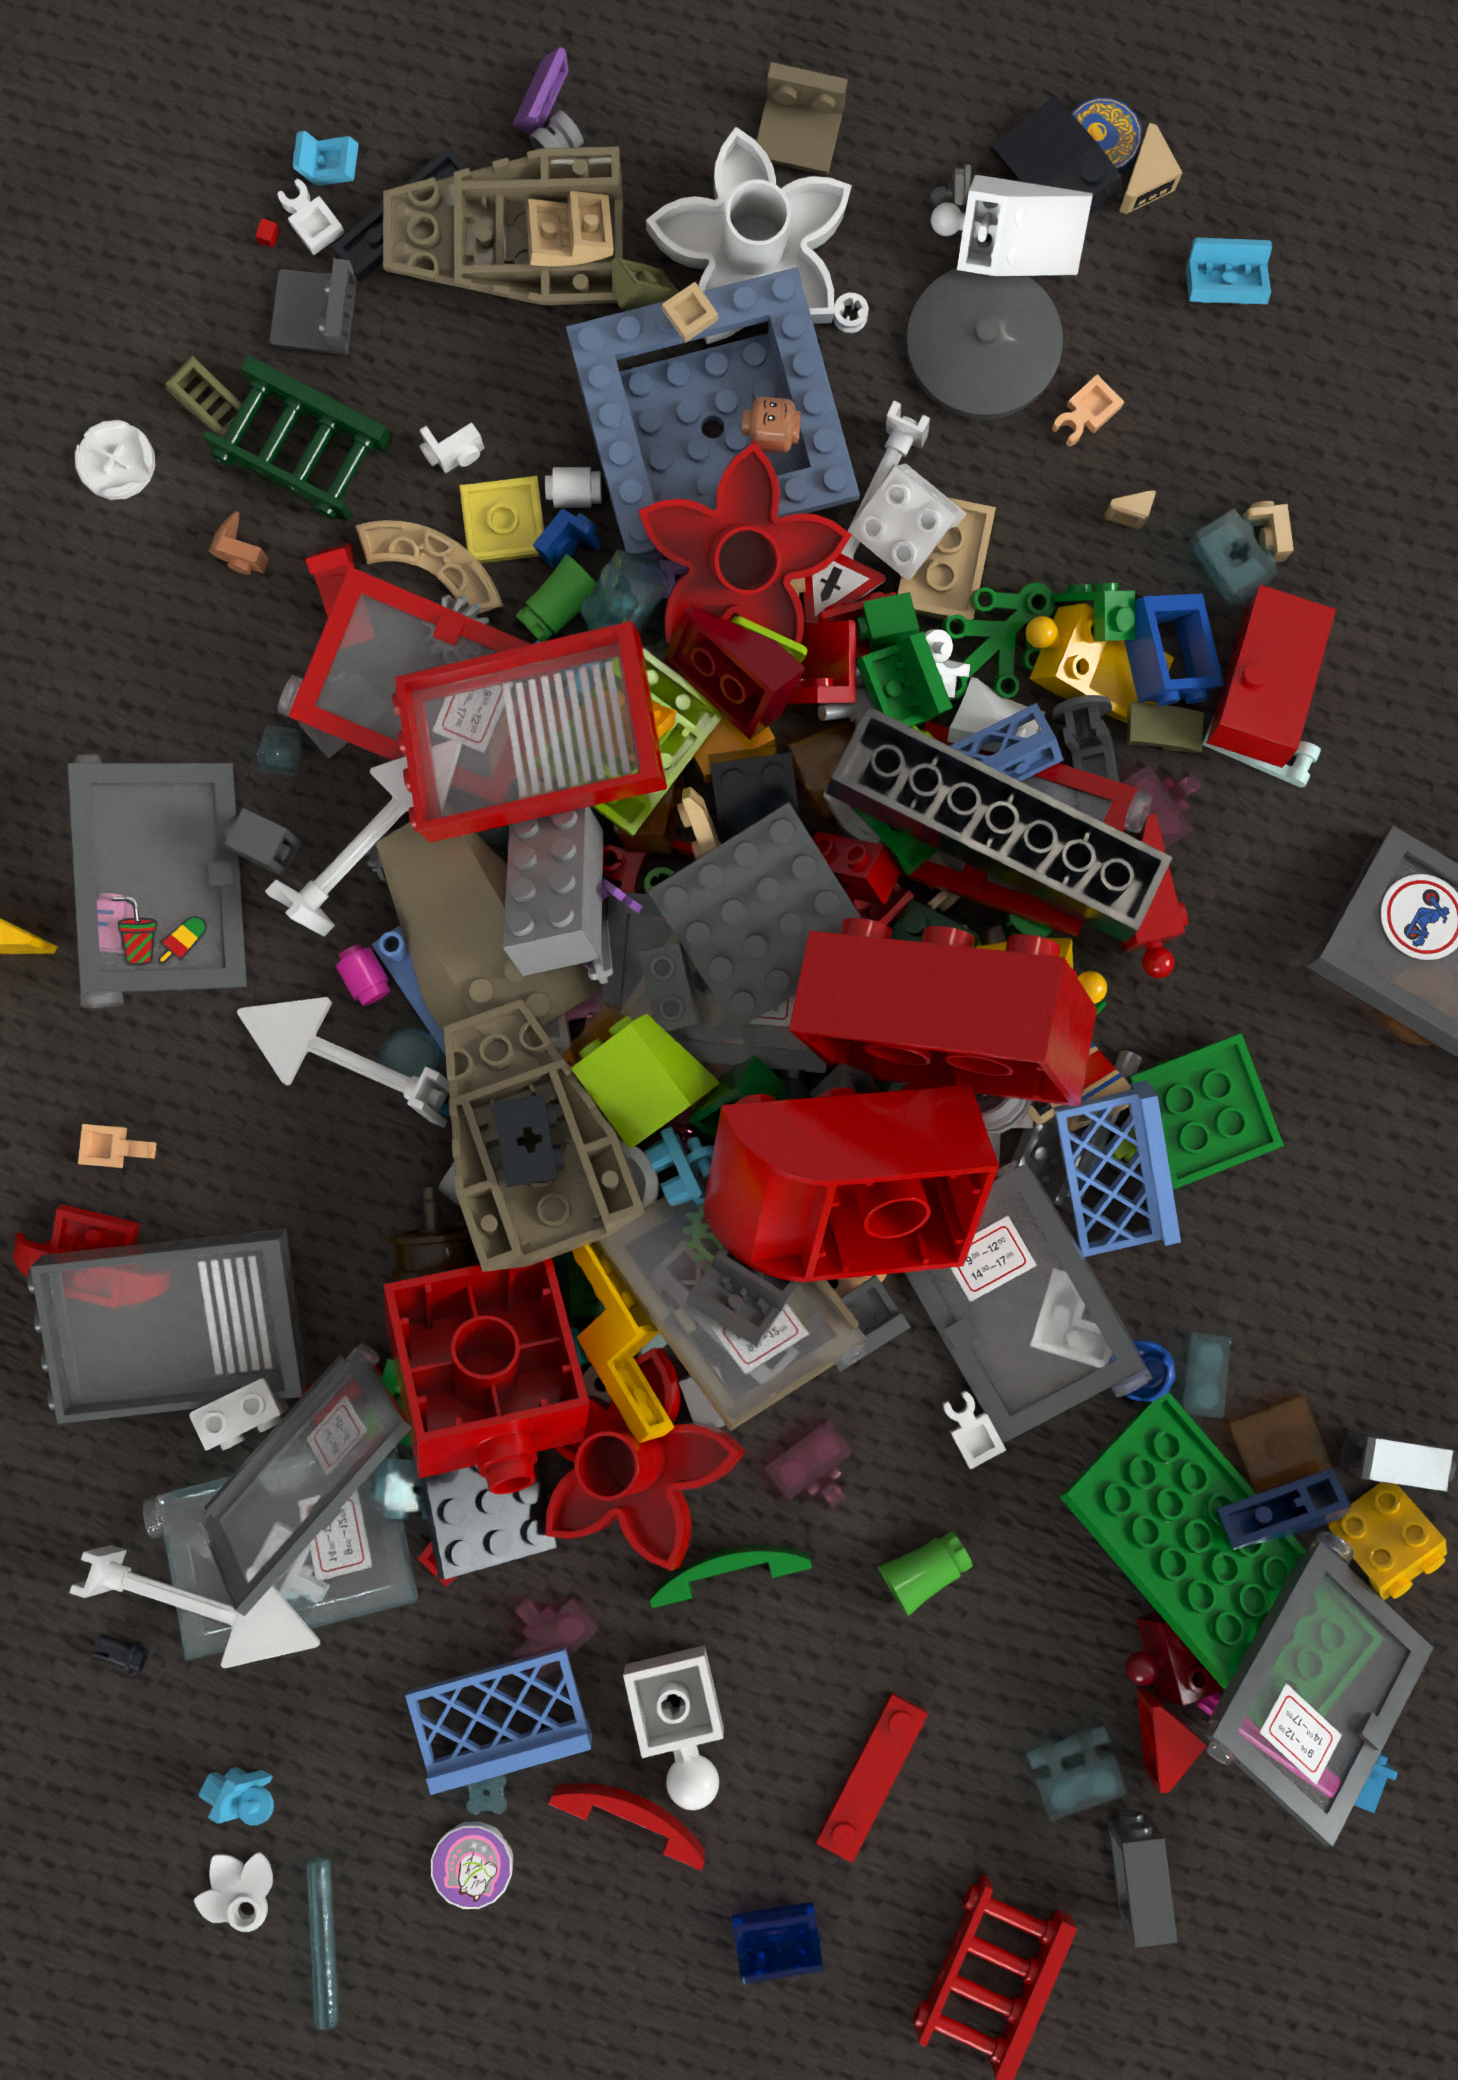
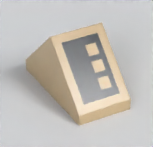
M1149 123L1119 212L1128 214L1175 191L1181 178L1182 171L1158 126Z

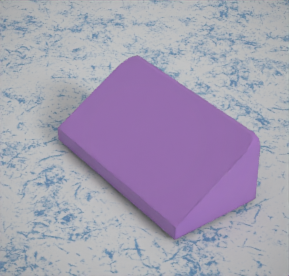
M557 48L541 60L512 125L515 128L532 134L539 127L543 128L569 71L564 48Z

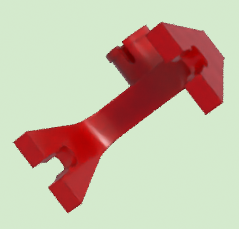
M674 839L672 851L696 858L692 844ZM612 845L604 846L603 876L609 880L621 883L620 890L624 893H637L640 873L651 853L625 851V849ZM610 856H617L618 863L615 862L612 866H606V860ZM643 915L667 923L663 916Z

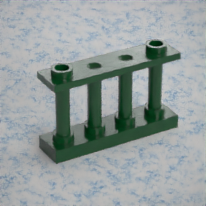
M248 355L240 369L249 382L248 387L250 390L223 438L205 430L202 437L211 449L210 455L228 466H231L234 461L314 503V510L326 518L334 520L337 515L348 521L351 513L345 502L340 499L366 453L372 452L374 448L384 454L386 453L392 442L387 427ZM270 395H273L283 400L282 405L284 409L260 452L255 456L237 445L263 399H269ZM306 412L317 418L316 422L319 426L292 474L274 466L272 462L298 416L302 417ZM340 430L352 436L351 441L353 444L327 491L324 492L306 481L332 434H338Z

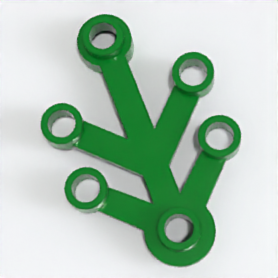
M1042 583L1027 584L1021 588L1018 594L996 593L988 587L978 588L972 592L970 605L977 612H986L993 608L1015 610L1005 621L967 620L959 614L951 615L944 619L942 631L947 632L951 639H959L964 636L987 637L962 662L970 664L969 677L957 676L958 687L955 690L954 697H949V700H956L963 696L967 689V680L997 651V677L993 681L992 689L1003 698H1011L1017 694L1019 681L1014 676L1015 634L1025 624L1027 627L1028 623L1035 617H1050L1055 607L1052 591ZM981 592L988 596L989 602L986 607H982L978 602V596ZM1035 595L1039 596L1042 601L1039 610L1034 609L1031 603ZM952 620H957L960 623L961 628L958 634H953L950 630ZM1027 638L1026 650L1021 654L1020 663L1025 670L1033 671L1034 666L1029 663V655L1035 652L1039 656L1041 649L1033 647ZM1004 679L1009 680L1011 683V690L1007 694L1001 690V682Z

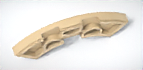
M383 520L356 525L367 564L398 561L419 566L437 576V579L449 589L455 599L460 595L467 596L468 607L474 603L481 605L478 614L503 607L498 590L481 563L466 548L449 536L433 528L404 521Z

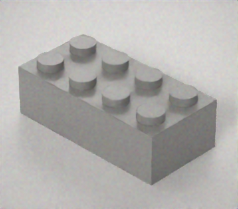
M590 807L509 825L503 949L522 976L601 959L603 829Z

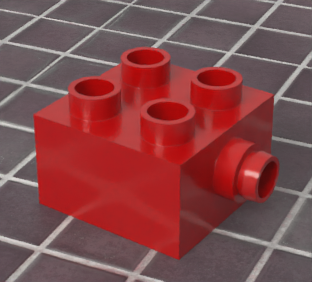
M552 1258L527 1267L483 1272L481 1265H475L383 1284L386 1328L405 1416L412 1425L409 1435L419 1478L477 1466L479 1475L485 1477L491 1493L509 1494L523 1490L535 1482L534 1464L538 1459L536 1452L584 1441L590 1403Z

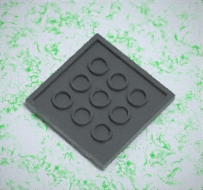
M789 801L647 891L736 1031L797 993L809 931L839 934L843 919L861 918Z

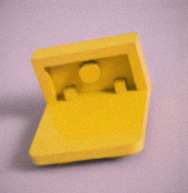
M1380 1482L1350 1504L1351 1507L1344 1518L1328 1523L1330 1532L1369 1577L1371 1589L1383 1600L1389 1596H1392L1393 1599L1400 1597L1413 1585L1412 1579L1423 1571L1426 1574L1434 1572L1446 1560L1444 1558L1447 1554L1446 1539L1398 1484Z

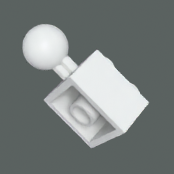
M705 1645L625 1664L623 1677L642 1758L673 1751L675 1762L670 1767L666 1780L669 1796L674 1803L686 1810H699L706 1807L714 1800L718 1792L719 1776L712 1762L699 1755L697 1745L723 1739L724 1726ZM676 1694L677 1697H682L680 1706L673 1708L671 1701L664 1702L667 1700L668 1695Z

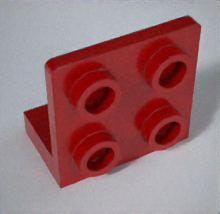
M845 620L805 623L801 645L805 646L808 651L805 659L800 663L805 667V670L787 704L856 703L855 622Z

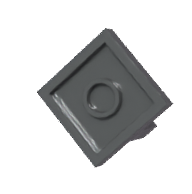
M877 1275L872 1276L840 1297L859 1322L856 1330L864 1339L866 1345L835 1365L841 1372L910 1328V1325L895 1306ZM817 1312L807 1317L823 1345L836 1338Z

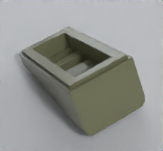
M192 356L165 383L166 390L211 431L223 438L234 417L224 427L217 422L231 408L238 412L242 403L200 362ZM196 376L202 381L187 394L184 389ZM210 387L213 392L199 405L195 400ZM221 397L225 403L210 416L206 411Z

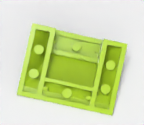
M644 648L643 653L652 701L658 702L661 706L676 710L675 725L659 739L667 789L592 806L632 837L723 718V715L683 677ZM617 657L612 661L616 689L624 694L619 659ZM605 671L602 679L603 690L610 691L607 672ZM596 688L591 693L592 700L597 697ZM585 702L580 707V713L581 710L586 707ZM573 716L569 721L579 784L572 786L563 730L562 732H557L566 788L569 789L638 773L637 763L629 760L631 773L624 774L622 760L620 757L615 756L618 776L611 777L607 754L601 752L605 778L598 780L593 750L586 748L592 781L585 783ZM550 741L546 746L551 777L558 781L552 742ZM539 755L535 763L543 770L541 756Z

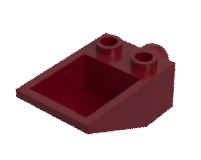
M1157 1611L1136 1618L1144 1651L1132 1653L1126 1661L1125 1671L1133 1683L1144 1686L1153 1682L1157 1699L1182 1706L1224 1690Z

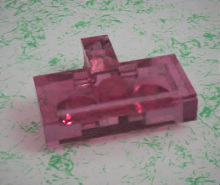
M1150 765L1122 782L1140 789L1130 813L1138 824L1148 815L1156 814L1165 849L1193 831V828L1182 812L1189 808L1184 799L1202 787L1194 774L1189 775L1174 785L1170 778L1161 782Z
M828 1418L766 1464L764 1469L788 1501L807 1488L812 1496L820 1490L830 1505L834 1507L846 1498L834 1481L835 1478L841 1475L836 1465L851 1455L853 1451Z
M528 1595L515 1609L517 1614L527 1624L522 1630L527 1639L513 1651L512 1655L518 1660L565 1646L568 1657H570L601 1626L574 1596L556 1611L551 1605L542 1610ZM555 1661L542 1665L536 1677L544 1681L560 1666V1662ZM534 1668L527 1669L526 1671L531 1674Z

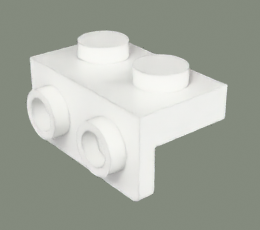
M261 1378L192 1411L189 1416L205 1451L219 1444L222 1450H226L244 1441L243 1433L256 1426L260 1433L276 1426L281 1421L280 1415L287 1411L289 1407L285 1399H275L266 1379Z

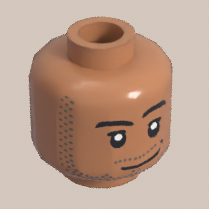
M758 397L753 402L752 410L744 409L742 435H749L750 444L756 442L762 451L786 453L790 450L792 444H798L801 411L795 410V404L790 399Z

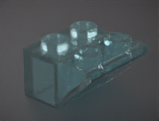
M617 549L609 564L603 568L600 579L592 592L583 601L581 611L588 630L591 631L632 621L638 633H640L669 588L659 561ZM614 658L601 661V664L605 665L607 662H612Z

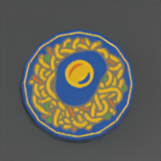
M1097 97L1083 102L1072 112L1073 116L1097 141L1119 173H1122L1133 163L1142 143V127L1137 115L1125 103L1113 98Z

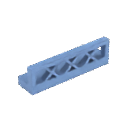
M1037 703L950 745V747L1018 781L1027 779L1063 761L1057 739ZM1034 719L1041 730L1027 738L1015 736L1020 726ZM989 741L1002 743L999 751L991 756L978 754L981 746Z

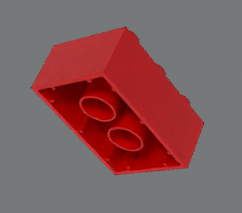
M864 918L843 919L839 934L809 931L789 1031L833 1070L840 1063L872 1073L873 1079L878 1081L901 1084L930 1081L939 1087L971 1085L973 1092L978 1094L1080 1107L1097 1008L1078 980L1077 972L1070 967L1065 957H1059L1060 945L1056 942L1039 936L1018 934L1008 937L1005 951L974 948L975 937L973 935L945 926H929L924 928L921 942L891 939L892 929L889 926Z

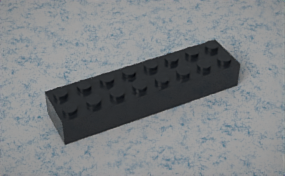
M869 706L865 710L842 755L825 793L1125 943L1139 930L1173 858Z

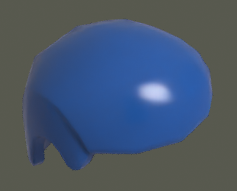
M1132 1339L1138 1349V1355L1146 1368L1115 1385L1121 1388L1126 1396L1132 1400L1155 1401L1168 1394L1175 1381L1174 1360L1170 1353L1159 1343L1152 1340ZM1114 1354L1111 1355L1109 1363L1116 1360Z

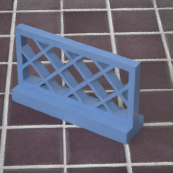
M1148 1080L1132 1083V1090L1081 1101L1080 1107L1070 1105L1054 1107L1079 1249L1084 1257L1157 1240H1162L1165 1246L1181 1242L1158 1095ZM1129 1104L1130 1115L1121 1128L1105 1119L1113 1107ZM1084 1114L1091 1118L1092 1122L1081 1137L1068 1130L1066 1118ZM1100 1125L1116 1133L1104 1151L1088 1142ZM1132 1127H1133L1134 1136L1131 1135L1130 1133H1128V1132L1131 1130ZM1123 1139L1136 1145L1137 1150L1127 1164L1111 1156ZM1070 1140L1075 1142V1145L1072 1147V1149ZM1083 1148L1099 1156L1087 1174L1074 1166V1160ZM1106 1162L1122 1170L1110 1187L1095 1179ZM1138 1164H1139L1140 1172H1138L1137 1170H1135V1168L1137 1167ZM1130 1175L1142 1182V1188L1133 1200L1118 1192ZM1077 1177L1082 1179L1079 1184L1077 1183ZM1090 1184L1105 1192L1094 1209L1084 1205L1080 1200V1197ZM1113 1198L1128 1206L1116 1223L1101 1215ZM1144 1200H1145L1146 1208H1144L1143 1206H1141V1204L1144 1202ZM1137 1211L1148 1218L1149 1229L1132 1233L1124 1227ZM1083 1213H1085V1214L1088 1215V1217L1085 1219V1221H1084ZM1096 1220L1111 1228L1103 1240L1088 1243L1087 1232Z
M565 1646L406 1691L405 1694L427 1770L426 1781L430 1795L591 1750L592 1732L589 1721L585 1717ZM559 1661L563 1676L556 1688L536 1677L542 1665ZM530 1668H534L531 1674L524 1671ZM514 1674L526 1681L516 1699L496 1688L502 1676ZM494 1679L491 1685L484 1682ZM565 1683L569 1695L561 1691ZM531 1684L551 1695L542 1713L521 1702ZM473 1685L486 1692L477 1710L456 1699L463 1687ZM454 1690L451 1696L445 1693ZM491 1695L512 1706L502 1724L482 1714ZM433 1696L446 1703V1706L438 1720L435 1721L421 1713L418 1700ZM558 1698L572 1706L576 1719L559 1723L547 1715ZM451 1707L472 1718L463 1735L442 1725ZM516 1710L537 1720L531 1732L519 1734L507 1727ZM477 1721L497 1731L491 1743L481 1746L467 1738ZM542 1723L545 1724V1725H547V1726H549V1727H545V1728L540 1729ZM425 1726L432 1729L429 1736L427 1734ZM437 1732L458 1743L452 1754L434 1759L430 1744ZM502 1735L508 1737L507 1739L500 1740ZM462 1746L468 1748V1750L459 1752Z

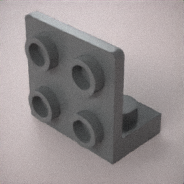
M333 258L332 273L326 274L286 269L279 270L269 340L272 347L348 356L357 288V278L349 260Z

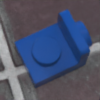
M562 508L533 546L543 561L555 570L565 554H568L570 557L573 556L576 547L581 541L595 551H598L602 544L594 533L597 527L591 520L580 513L575 517Z

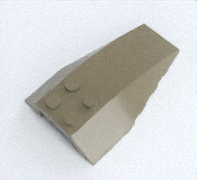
M619 146L537 149L527 152L528 156L509 161L507 157L492 161L493 166L471 172L467 168L455 171L454 176L436 181L433 177L383 191L384 270L539 305L618 303L611 261L614 258L624 259L623 193ZM570 190L609 196L614 246L612 256L570 266L530 265L526 218L528 199L567 203Z
M445 803L442 817L457 814ZM411 822L375 843L424 1003L443 1035V1027L519 999L525 1002L542 1027L602 991V985L599 980H590L588 969L581 963L522 976L503 949L507 863L476 832L430 843L418 831H414Z
M522 999L443 1027L450 1096L449 1111L453 1137L452 1152L455 1165V1192L483 1272L534 1265L607 1238L645 1213L615 1131L600 1113L590 1095L579 1083L567 1062L561 1057L546 1032ZM544 1094L545 1103L554 1102L558 1127L550 1128L552 1144H561L565 1169L557 1170L558 1179L507 1187L493 1103ZM532 1128L524 1129L525 1136L518 1139L519 1146H526L528 1153L536 1152L535 1144L542 1142V1136L535 1135Z

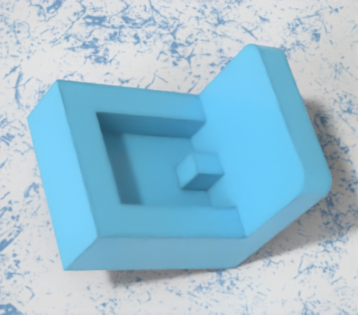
M306 131L297 132L293 154V168L314 185L322 186L354 181L359 143L350 136L318 141Z

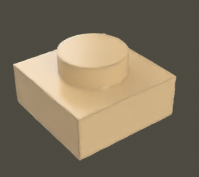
M696 282L662 304V311L685 343L718 321V313Z

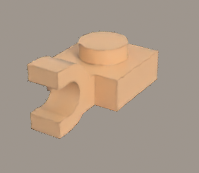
M82 1124L78 1164L123 1168L124 1156L155 1159L156 1143L126 1140L127 1128Z

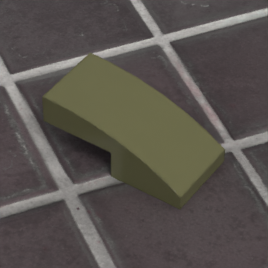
M1131 702L1128 705L1126 744L1161 747V750L1201 753L1204 713L1175 706H1156V704Z

